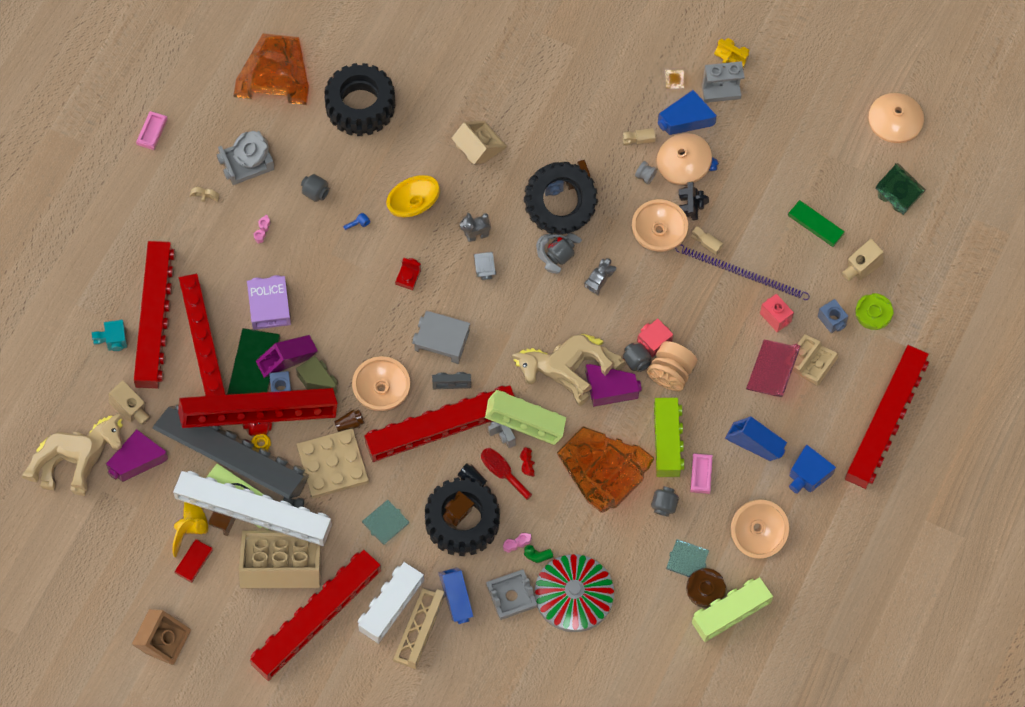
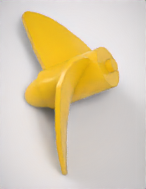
M184 502L183 519L174 524L176 534L172 546L173 556L177 557L185 534H206L208 532V522L201 507Z

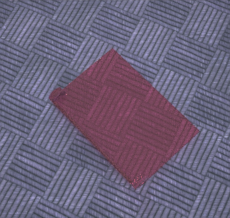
M764 339L746 390L783 397L801 346L798 344L792 346Z

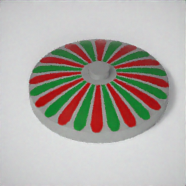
M564 555L549 562L540 572L535 585V600L540 614L550 625L567 632H583L596 627L607 617L613 605L614 586L607 570L596 560L584 555Z

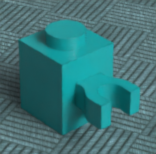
M123 320L104 322L105 331L91 332L94 345L106 342L108 351H121L124 348H128Z

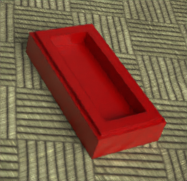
M195 539L174 571L175 574L192 583L213 549Z

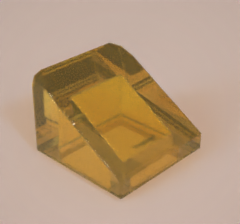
M683 69L665 70L666 89L684 88Z

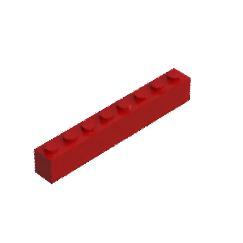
M148 241L134 371V384L136 388L159 389V382H163L161 364L165 363V353H162L167 343V336L164 335V330L168 329L166 312L170 311L168 295H171L172 284L169 283L170 277H173L171 260H175V249H172L171 242Z
M196 273L178 277L205 396L225 395L198 275Z
M907 345L845 477L846 481L864 489L867 488L869 483H874L877 476L874 471L876 467L881 468L885 459L882 457L884 451L888 452L892 444L890 437L891 435L895 436L900 427L897 422L899 419L903 420L907 412L905 405L906 403L910 404L915 395L912 392L913 388H918L922 380L920 373L921 371L926 372L930 363L927 361L929 353Z
M499 386L494 391L488 393L481 392L474 398H464L456 404L444 405L439 410L426 411L421 416L415 418L408 417L401 423H391L383 429L369 431L364 435V439L372 462L492 422V420L485 418L488 399L496 390L514 396L511 386Z
M333 388L179 398L178 414L182 428L336 418L338 403Z
M365 550L354 554L350 560L351 562L346 567L342 566L332 581L330 579L326 581L322 586V590L318 594H313L308 600L309 603L304 608L300 607L290 621L287 620L281 625L280 631L276 635L272 634L261 649L258 648L252 653L250 659L251 666L267 681L278 673L381 572V565Z

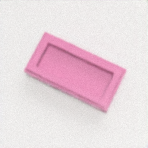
M150 111L136 141L137 145L155 150L168 120L167 116Z
M693 454L690 492L710 494L713 455Z

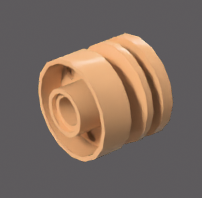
M665 341L656 353L657 358L653 359L647 374L658 385L672 391H681L684 389L685 383L689 378L688 375L693 372L698 360L684 346Z

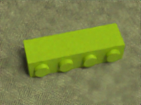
M655 398L656 477H680L681 470H684V459L680 458V452L684 450L683 440H680V434H683V423L679 422V416H682V404H678V398Z

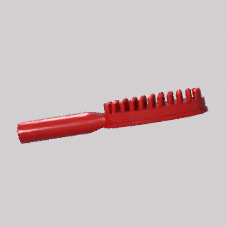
M486 448L482 451L481 460L490 472L501 479L506 478L526 500L532 496L511 473L509 464L498 452L491 448Z

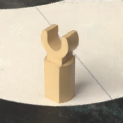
M654 128L635 130L633 133L624 132L622 137L623 145L635 142L636 144L655 142L656 139Z
M696 226L692 231L691 237L701 242V245L713 254L717 255L722 249L723 243L709 233H704L701 228Z

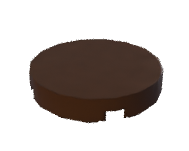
M702 568L693 572L689 577L686 585L687 596L698 607L709 608L711 607L710 604L716 599H723L726 592V584L720 573L714 569Z

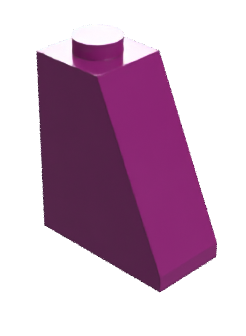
M310 335L275 343L256 360V363L263 377L266 378L270 376L269 373L281 372L309 360L318 350Z
M586 364L585 373L587 382L592 387L590 395L593 407L638 399L642 387L640 380L636 379L635 374L610 369L609 373L605 376L601 372V366Z
M136 429L122 445V448L106 463L107 473L116 480L118 478L124 482L168 460L167 452Z

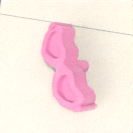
M265 215L258 221L260 230L253 233L254 239L258 244L264 242L265 232L269 230L268 227L271 223L268 215Z
M521 533L515 540L507 539L504 542L503 550L509 553L517 550L518 547L530 544L532 540L531 534Z

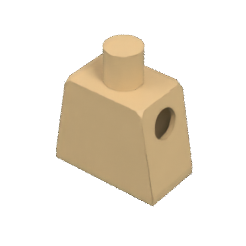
M870 239L848 258V268L842 272V275L847 281H850L855 276L859 280L864 279L883 265L884 252Z
M123 380L109 392V404L130 423L136 419L143 425L149 420L150 416L144 411V401Z

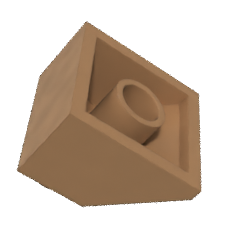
M149 609L132 645L149 656L174 665L191 629L163 610Z

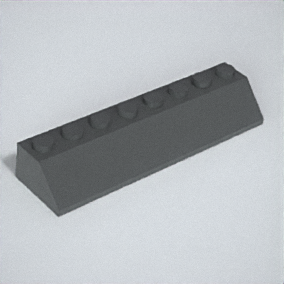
M178 404L176 406H169L152 428L287 499L300 496L309 477V474L304 472V468L297 465L293 467L287 464L288 460L270 455L271 452L265 448L258 449L254 447L253 442L247 439L241 440L237 438L236 433L229 430L226 432L221 430V426L182 428L178 414Z

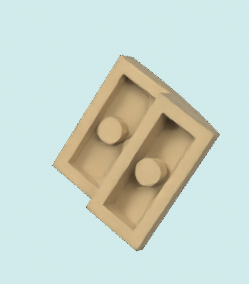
M804 334L785 360L784 365L818 386L839 356L838 353L822 346L821 341Z

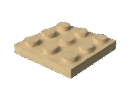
M353 428L296 444L302 466L305 469L304 472L309 474L307 483L312 499L369 483Z

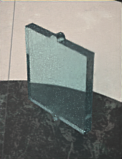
M387 500L366 517L362 523L370 530L371 535L375 536L384 545L406 527L409 521L400 513V509H396Z
M677 539L673 551L669 553L670 559L666 569L690 577L693 572L706 567L705 562L709 550Z

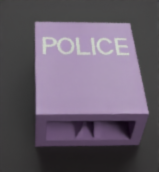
M274 275L270 278H253L248 280L247 287L253 330L291 325L285 276Z

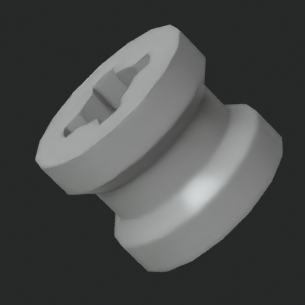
M643 161L637 169L635 177L638 179L642 178L646 184H649L654 179L658 169L650 167L646 161Z

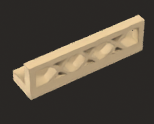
M422 588L394 656V662L413 669L417 668L444 601V591L437 589L436 593ZM424 595L433 598L431 605L426 608L422 603ZM424 613L426 617L423 624L417 625L415 621L416 616ZM417 630L419 635L416 641L410 644L408 635ZM410 648L411 654L408 661L399 658L402 651Z

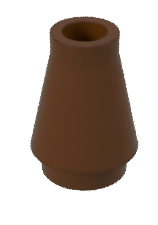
M353 409L338 420H335L334 423L339 432L361 427L360 425L364 424V420L360 410L354 411Z

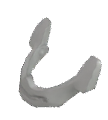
M568 233L567 236L545 234L538 239L536 244L537 254L546 263L545 269L548 272L557 274L560 273L561 268L547 257L544 250L545 244L548 243L549 239L562 237L565 240L569 238L573 243H580L582 239L572 233Z

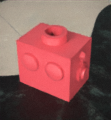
M776 293L762 304L760 314L776 332H779L792 322L794 312Z
M656 319L652 324L648 323L641 329L637 342L643 344L653 358L663 342H672L673 333L659 319Z

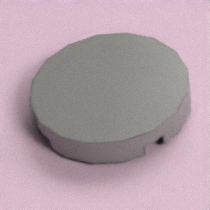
M256 131L242 133L233 145L234 159L245 168L257 167L268 155V142L263 135Z

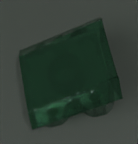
M895 163L892 169L876 186L878 198L884 202L889 201L893 209L903 215L926 191L899 163Z

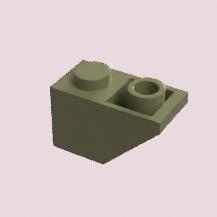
M316 356L296 367L297 376L307 390L333 388L334 393H337V380L333 375L329 376L326 371V365L322 360L319 361Z

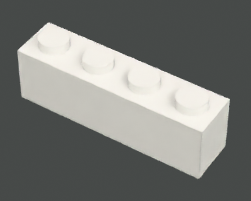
M403 562L401 567L397 566L392 573L393 578L390 582H385L381 588L382 593L378 598L375 597L371 601L369 611L366 614L363 613L358 620L359 631L378 644L424 582V574Z

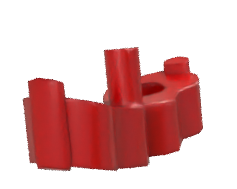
M524 447L520 454L521 460L524 461L521 470L525 475L534 477L533 465L535 462L531 461L532 450L531 448Z

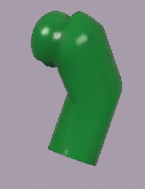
M527 545L524 548V556L535 563L554 558L551 549L539 552L532 545Z

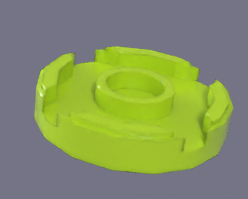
M878 293L864 295L858 301L855 309L858 322L870 330L885 328L891 322L894 314L890 300Z

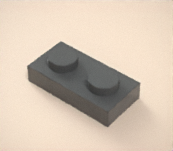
M458 372L456 374L437 373L432 375L433 389L471 388V374L465 372Z

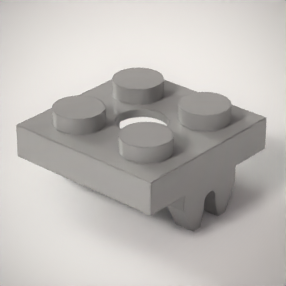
M524 570L486 582L500 620L537 607L533 588L530 586L529 578L526 577ZM510 590L515 591L518 595L514 601H509L506 598V593Z

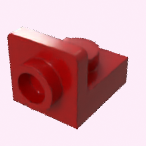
M403 258L395 285L414 290L421 273V263L413 258Z

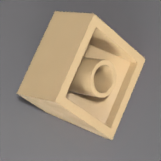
M485 121L463 122L452 137L456 147L466 154L467 159L473 164L486 163L507 147Z

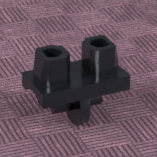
M687 182L688 187L679 189V198L681 201L688 200V204L679 205V207L684 211L686 217H691L694 221L698 220V208L700 210L704 209V205L709 203V197L704 195V191H698L694 187L693 182Z

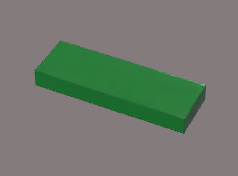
M801 200L788 213L790 218L832 247L836 245L845 233L844 230Z

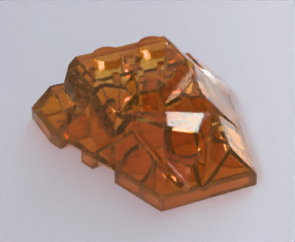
M263 33L236 78L233 96L252 99L253 92L283 95L288 97V103L307 105L309 85L299 37Z
M584 426L557 452L559 459L583 494L585 500L601 513L608 511L610 508H617L643 481L644 473L650 468L654 460L652 455L638 445L633 444L631 446L625 444L621 439L616 438L614 440L608 438L604 433Z

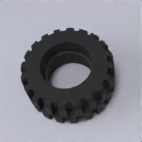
M353 63L350 67L346 65L342 67L341 71L337 70L334 72L333 77H330L327 81L324 91L326 113L330 118V122L334 126L337 125L338 130L341 132L345 130L348 135L355 133L357 136H363L365 133L371 135L375 130L379 132L383 129V125H388L390 118L394 115L395 90L390 77H387L383 70L378 71V67L374 65L369 67L367 63H362V65ZM357 90L368 91L377 97L374 104L364 109H354L343 102V99L349 93Z
M554 162L540 168L530 177L529 183L524 190L526 192L524 197V203H526L525 210L531 217L529 219L533 223L535 222L538 228L544 229L547 233L566 234L582 228V226L590 221L591 216L594 215L596 211L595 205L598 203V199H596L598 192L597 188H594V180L589 178L588 172L585 169L582 170L580 166L570 164V162ZM554 181H566L576 190L578 202L575 209L568 215H554L544 204V191Z
M460 477L454 478L453 482L446 480L443 482V487L437 486L434 489V494H430L428 497V503L425 505L426 531L430 535V540L433 544L437 543L438 548L442 551L447 549L450 555H454L455 552L459 553V556H465V553L470 552V555L477 554V549H480V551L486 549L487 543L491 544L494 540V535L498 533L500 508L499 504H497V498L495 494H491V489L488 486L483 488L482 482L478 480L475 483L471 482V478L465 477V480H460ZM458 491L474 503L473 506L481 514L480 522L469 530L453 529L445 523L443 518L446 512V505L452 499H455Z

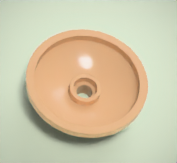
M888 93L880 96L873 102L868 119L871 129L878 137L891 143H904L912 140L920 133L924 123V114L920 105L910 96L901 93Z
M682 133L669 138L663 143L657 154V167L660 174L667 181L676 185H687V182L695 183L707 174L712 163V152L708 143L702 137L691 133Z
M663 199L651 200L642 204L634 213L632 232L635 239L643 247L657 252L669 251L678 247L684 241L688 232V220L684 211L677 204Z
M384 356L373 357L364 361L356 369L352 379L353 393L364 407L374 411H388L399 406L408 396L410 377L406 368L397 360ZM380 387H384V388H385V390H383V391H379L378 389H379Z
M764 499L752 500L742 505L735 513L731 522V537L735 546L743 554L752 558L761 559L776 554L784 546L789 535V522L785 512L777 504ZM755 524H759L758 530H754Z

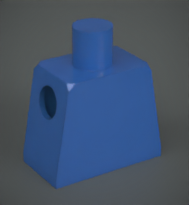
M806 445L791 469L789 476L794 481L789 485V488L796 494L802 488H805L808 492H813L834 474L836 467L810 446Z

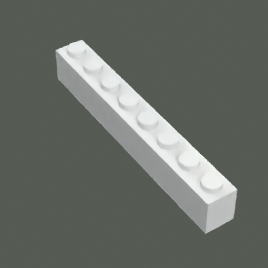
M181 471L173 491L174 497L177 500L324 546L332 526L331 518L324 513L315 514L305 507L297 508L286 501L278 502L267 495H256L249 489L240 490L230 483L221 484L211 477H199L197 473L192 471Z

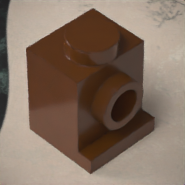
M458 491L455 499H452L445 507L444 520L449 524L457 526L471 512L474 503Z

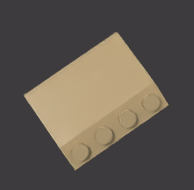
M274 530L242 531L239 562L240 588H320L321 545Z

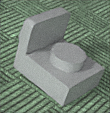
M492 422L488 426L490 436L499 433L502 443H506L508 448L516 446V439L511 428L497 422Z

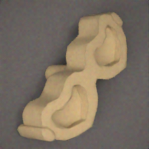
M201 187L191 189L189 196H201V201L205 202L206 197L218 202L219 194L214 190H205Z

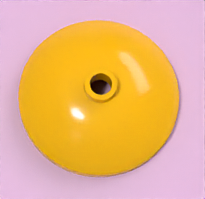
M419 175L410 177L397 184L390 191L386 200L387 208L391 214L397 217L409 218L420 215L434 205L440 194V186L437 180L431 176Z

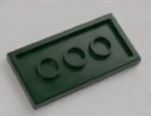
M242 328L227 395L268 392L270 376L263 377L256 360L275 343L280 341V334Z

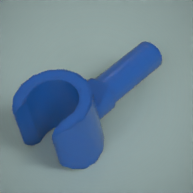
M361 213L357 216L356 220L343 227L347 230L359 223L362 227H366L370 224V220L366 214Z

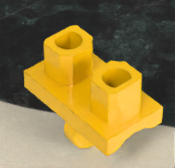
M721 38L718 41L714 55L722 58V63L742 61L744 68L750 50L746 47L739 49L734 46L735 43L730 38L725 40Z

